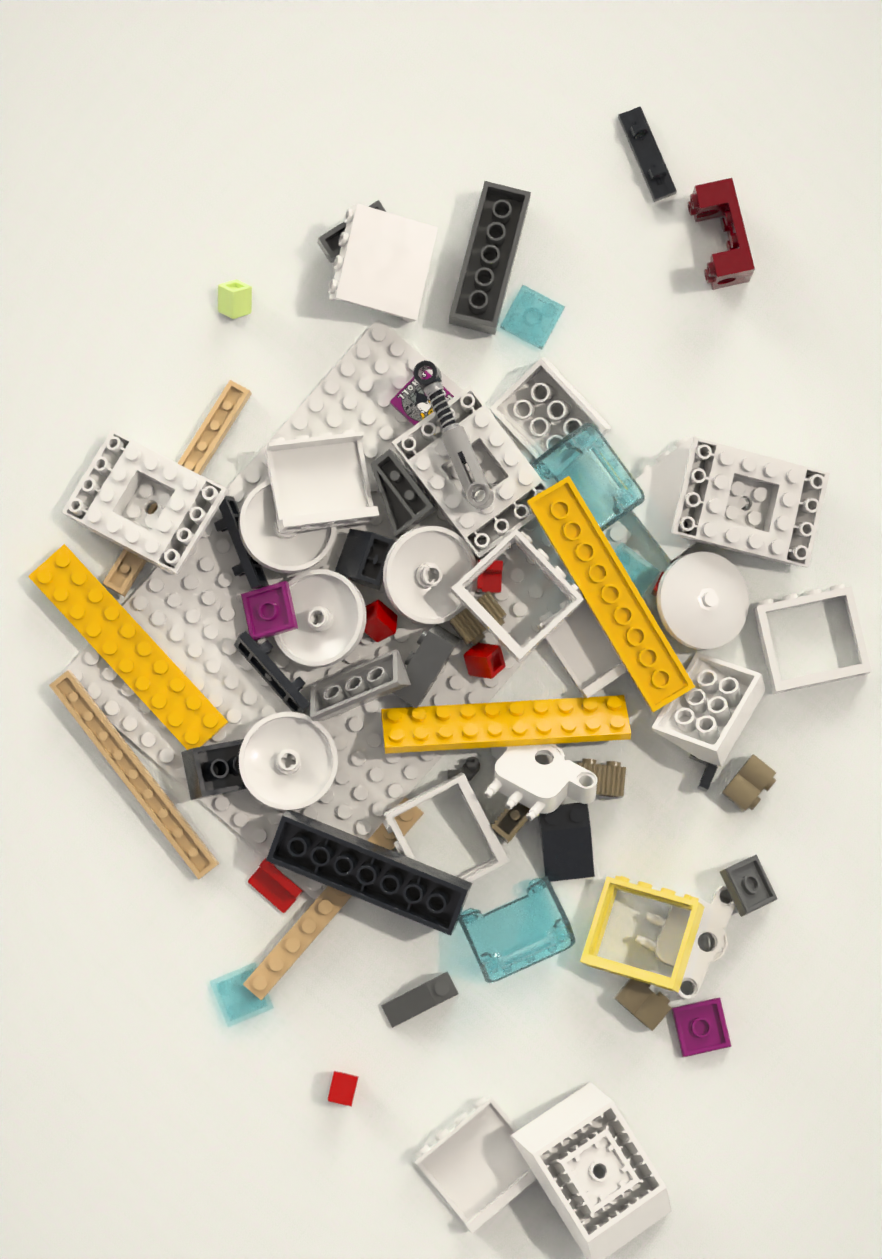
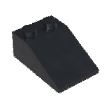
M244 739L191 748L181 752L191 800L247 789L239 770V753Z
M561 804L551 813H540L538 821L545 881L554 882L595 877L588 804Z

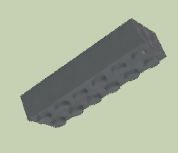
M484 181L449 315V324L492 335L496 334L530 203L531 192Z

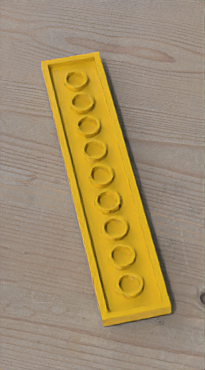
M570 476L527 500L528 506L574 583L582 592L583 598L650 710L655 712L695 688V685Z
M65 544L28 576L187 750L204 746L229 723Z
M624 695L381 709L385 754L631 739V729Z

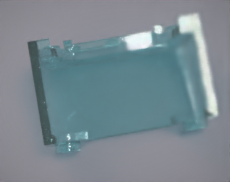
M585 423L569 433L530 463L543 480L548 481L554 478L558 483L570 476L602 532L645 500L644 492L599 429L592 423Z
M547 876L533 879L526 889L527 895L486 914H482L480 910L470 908L460 915L459 924L487 983L502 980L557 955L575 944L576 939L571 923Z

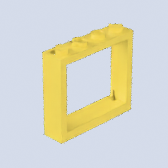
M615 876V879L606 877L580 962L592 968L679 993L705 907L698 902L699 898L685 894L684 898L675 896L676 892L673 890L661 888V891L652 889V885L638 881L636 885L629 883L630 879L623 876ZM618 890L691 911L671 978L597 956Z

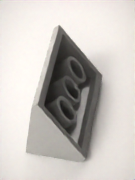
M395 649L310 685V718L312 721L327 720L411 685L399 651Z

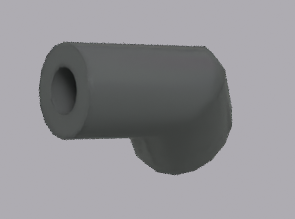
M471 756L467 758L466 763L460 770H448V779L462 772L467 780L471 781L480 769L478 758Z

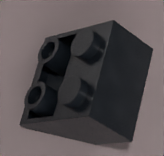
M350 529L334 572L343 575L351 581L380 591L383 582L384 563L390 548L396 540L373 532Z

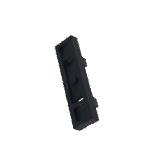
M641 106L619 114L618 119L653 201L657 202L676 194L677 190ZM645 132V135L635 138L638 133Z
M225 496L219 506L223 518L215 522L214 525L217 532L228 530L241 563L232 567L233 573L239 577L246 574L251 589L269 586L262 566L249 555L241 541L238 527L240 511L233 496Z
M246 631L238 636L234 646L292 712L303 714L310 705L299 692L306 684L299 676L291 682L267 655L273 648V645L268 640L258 645Z

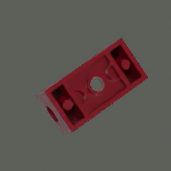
M733 178L695 185L688 202L690 216L694 215L695 222L723 217L721 218L722 230L727 232L729 238L726 241L728 251L712 254L710 257L711 261L707 263V269H704L707 284L711 283L712 290L749 282L755 267Z

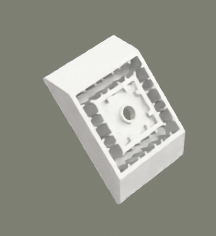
M468 386L447 403L451 405L450 410L454 411L453 416L456 417V423L464 427L487 483L494 494V500L490 507L483 510L477 509L467 501L466 493L441 438L442 429H440L441 424L437 422L438 418L435 417L436 412H432L395 439L392 444L408 470L451 527L466 541L472 552L480 559L502 542L514 529L519 530L535 518L526 501L548 487L473 388ZM466 463L465 466H466V468H467V470H468V472H469L470 469H469L468 464ZM479 490L475 493V501L479 502L485 498L484 490Z
M111 430L62 513L121 548L166 572L178 575L229 490ZM156 503L158 505L157 510L153 514H148L149 506Z
M693 437L671 533L687 540L773 562L808 568L830 473ZM741 497H746L749 501V507L745 511L740 509L738 505Z
M591 1082L510 1136L586 1259H605L672 1212L666 1185L613 1101ZM596 1164L604 1169V1175L601 1179L593 1174V1167Z

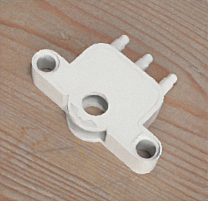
M555 744L491 747V754L498 761L495 764L494 781L485 791V797L491 798L499 791L509 797L505 804L507 809H512L518 802L530 808L529 813L526 815L529 821H532L540 813L548 814L555 811L567 796L582 804L591 803L596 798V775L570 760L565 761L563 751ZM540 753H547V754H550L551 756H549V755H538V754H540Z
M726 886L716 889L710 903L701 899L698 900L705 908L682 982H691L693 991L689 995H684L681 989L679 993L675 992L682 999H692L697 995L708 971L709 962L717 961L727 951L728 939L723 929L729 922L735 904L733 899L728 904L721 902L719 896L721 891H728ZM671 905L666 918L648 912L645 919L661 927L656 941L637 935L635 942L654 951L659 961L674 968L691 911ZM703 933H709L715 941L713 949L709 952L701 950L698 946V938Z

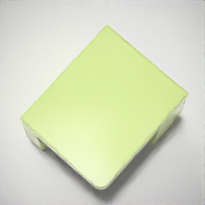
M237 279L219 284L218 312L232 319L251 314L252 287Z

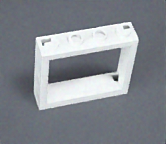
M514 529L451 588V592L519 663L583 603L584 599L579 587L575 584L570 585L564 579L567 577L566 574L558 566L554 568L548 562L550 559L541 548L537 550L531 544L532 539L530 536L526 535L523 530L519 532L517 529ZM514 543L571 601L563 611L523 648L466 590L478 576Z
M844 584L831 586L830 591L821 592L820 589L810 590L806 592L807 596L797 597V594H791L782 597L783 601L773 602V599L760 601L759 606L754 608L773 694L858 677L872 672L852 586L844 587ZM844 597L860 664L781 680L766 613Z
M462 772L383 813L386 819L382 822L388 834L394 833L397 839L394 845L398 853L401 855L405 854L406 857L416 860L394 817L458 785L494 858L457 877L472 882L509 862L465 774Z

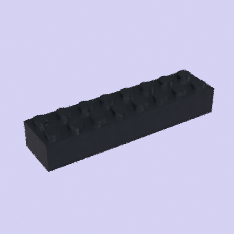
M287 810L282 815L266 859L268 862L450 936L457 926L473 884L293 810Z

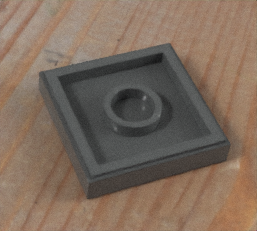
M757 854L720 871L741 917L778 899Z

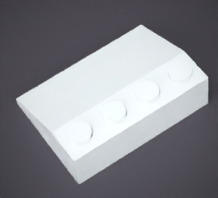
M546 358L538 360L490 407V410L554 479L612 429Z
M696 652L686 669L695 688L666 704L651 728L652 731L698 759L722 767L766 689L762 674Z

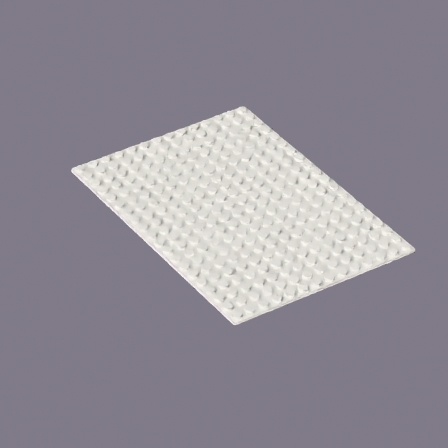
M380 320L373 323L269 441L271 442V440L276 438H285V441L294 440L295 437L301 435H308L309 438L318 437L322 433L339 435L347 430H355L356 433L364 432L361 442L373 506H378L379 516L375 522L336 527L335 539L330 550L318 564L308 570L298 573H280L262 566L269 585L282 581L289 582L295 576L309 570L325 569L335 571L350 529L373 532L393 540L398 539L394 536L371 463L391 449L406 467L392 442L412 428L413 425L390 404V400L414 377L413 371L416 364L420 361L428 360ZM426 370L431 375L433 374L432 370ZM441 372V384L453 396L463 391L462 388ZM495 417L548 488L566 478L561 473L554 479L515 435ZM268 443L227 488L229 491L226 496L234 497L239 511H241L242 505L251 491L261 483L270 480L265 454ZM469 471L472 482H475L471 471ZM574 484L614 552L617 554L631 538L632 532ZM219 507L179 574L169 573L157 567L122 606L229 722L204 746L244 739L249 730L263 718L275 713L292 712L234 646L238 636L245 631L249 634L241 594L256 589H251L246 574L239 577L233 573L232 567L241 562L228 530L217 532L214 523L223 518ZM438 508L412 528L439 526L455 532ZM536 517L518 530L519 532L523 530L526 535H529L532 539L531 544L537 550L541 548L550 558L548 562L554 568L558 566L566 574L567 577L564 579L570 585L575 584ZM514 543L497 559L503 561L501 593H491V595L507 614L503 619L505 623L501 627L523 648L540 632L536 626L541 622L539 617L550 610L554 614L561 609L559 604L568 598ZM490 550L488 553H486V554H485L484 556H482L480 559L474 554L477 564H478V560H482V559H483L486 555H488L492 550ZM351 581L360 591L365 606L379 599L397 614L396 634L376 642L364 632L359 644L349 656L327 667H309L293 661L282 652L274 636L255 642L261 645L268 640L273 645L271 652L267 655L291 682L299 676L306 684L299 692L310 703V685L395 649L399 651L404 664L411 651L416 653L420 645L417 644V641L423 631L428 632L436 624L418 623L399 613L386 594L384 582H382L379 591ZM476 588L473 597L477 600L485 593L477 592ZM450 620L438 624L442 628L446 629L450 633L460 638L457 632L450 625ZM487 631L484 633L486 638L480 643L500 645L506 667L493 679L475 677L468 674L463 656L474 645L471 643L467 646L461 640L459 645H456L448 662L443 666L433 686L418 707L488 703L532 651L518 663L493 635ZM89 643L64 673L67 670H71L112 725L189 791L181 752L187 749ZM393 693L327 720L318 721L327 729L334 740L338 754L337 773L332 786L319 801L304 809L295 810V812L368 840L383 823L382 821L386 819L383 813L398 806L447 750L385 754L381 709L414 707ZM310 705L303 714L310 716ZM247 789L199 799L267 858L282 815L286 811L276 810L260 803ZM274 864L314 900L327 888L325 884Z

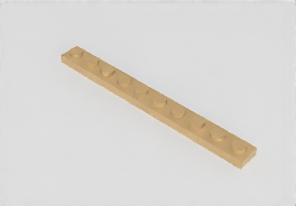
M229 380L179 460V465L199 475L203 473L252 394L250 390ZM156 503L150 506L148 514H153L157 510L158 505ZM123 549L103 584L125 597L147 561Z
M67 670L49 685L195 876L201 879L220 863L71 670Z
M405 797L400 804L408 801V799ZM417 806L394 817L403 836L407 834L424 814ZM382 823L367 841L393 850L395 847L394 842L397 839L393 832L388 834ZM327 886L243 985L262 1001L349 901L352 895Z

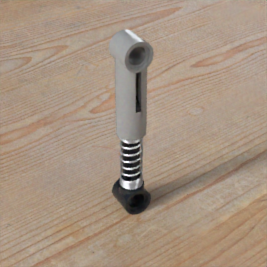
M420 361L414 367L413 375L426 396H428L427 399L431 400L432 411L436 412L437 422L441 424V438L466 493V499L477 509H487L493 503L494 494L487 483L464 427L456 423V417L453 416L454 411L450 410L451 405L447 403L449 399H446V393H443L441 371L430 361ZM432 370V377L428 380H423L422 375L424 371ZM466 463L468 464L472 476L475 480L474 483L472 482L468 470L465 466ZM479 490H484L485 498L479 502L475 501V493Z

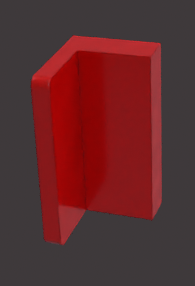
M265 858L259 865L260 867L249 878L248 883L282 913H285L303 891L273 864L266 861Z

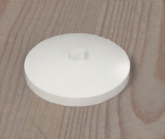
M270 480L261 483L251 491L244 501L239 514V534L249 555L265 568L280 573H298L318 564L330 550L336 535V527L280 534Z
M423 526L412 529L397 539L387 554L383 568V582L386 594L395 609L412 621L423 624L447 622L466 608L454 596L451 588L477 565L475 556L466 541L457 533L447 528ZM478 577L466 588L472 596H474L477 588Z
M695 552L680 557L666 569L657 590V609L664 627L676 641L693 649H713L729 643L742 630L749 612V594L744 578L729 560L715 553Z
M325 569L309 570L292 578L288 583L298 629L275 635L274 638L277 645L290 659L309 667H327L342 661L357 647L365 630L366 607L360 591L348 578Z
M280 712L263 718L249 730L240 748L239 770L245 787L260 803L276 810L295 811L313 805L328 792L337 773L338 754L333 738L321 723L312 721L310 716L302 713Z

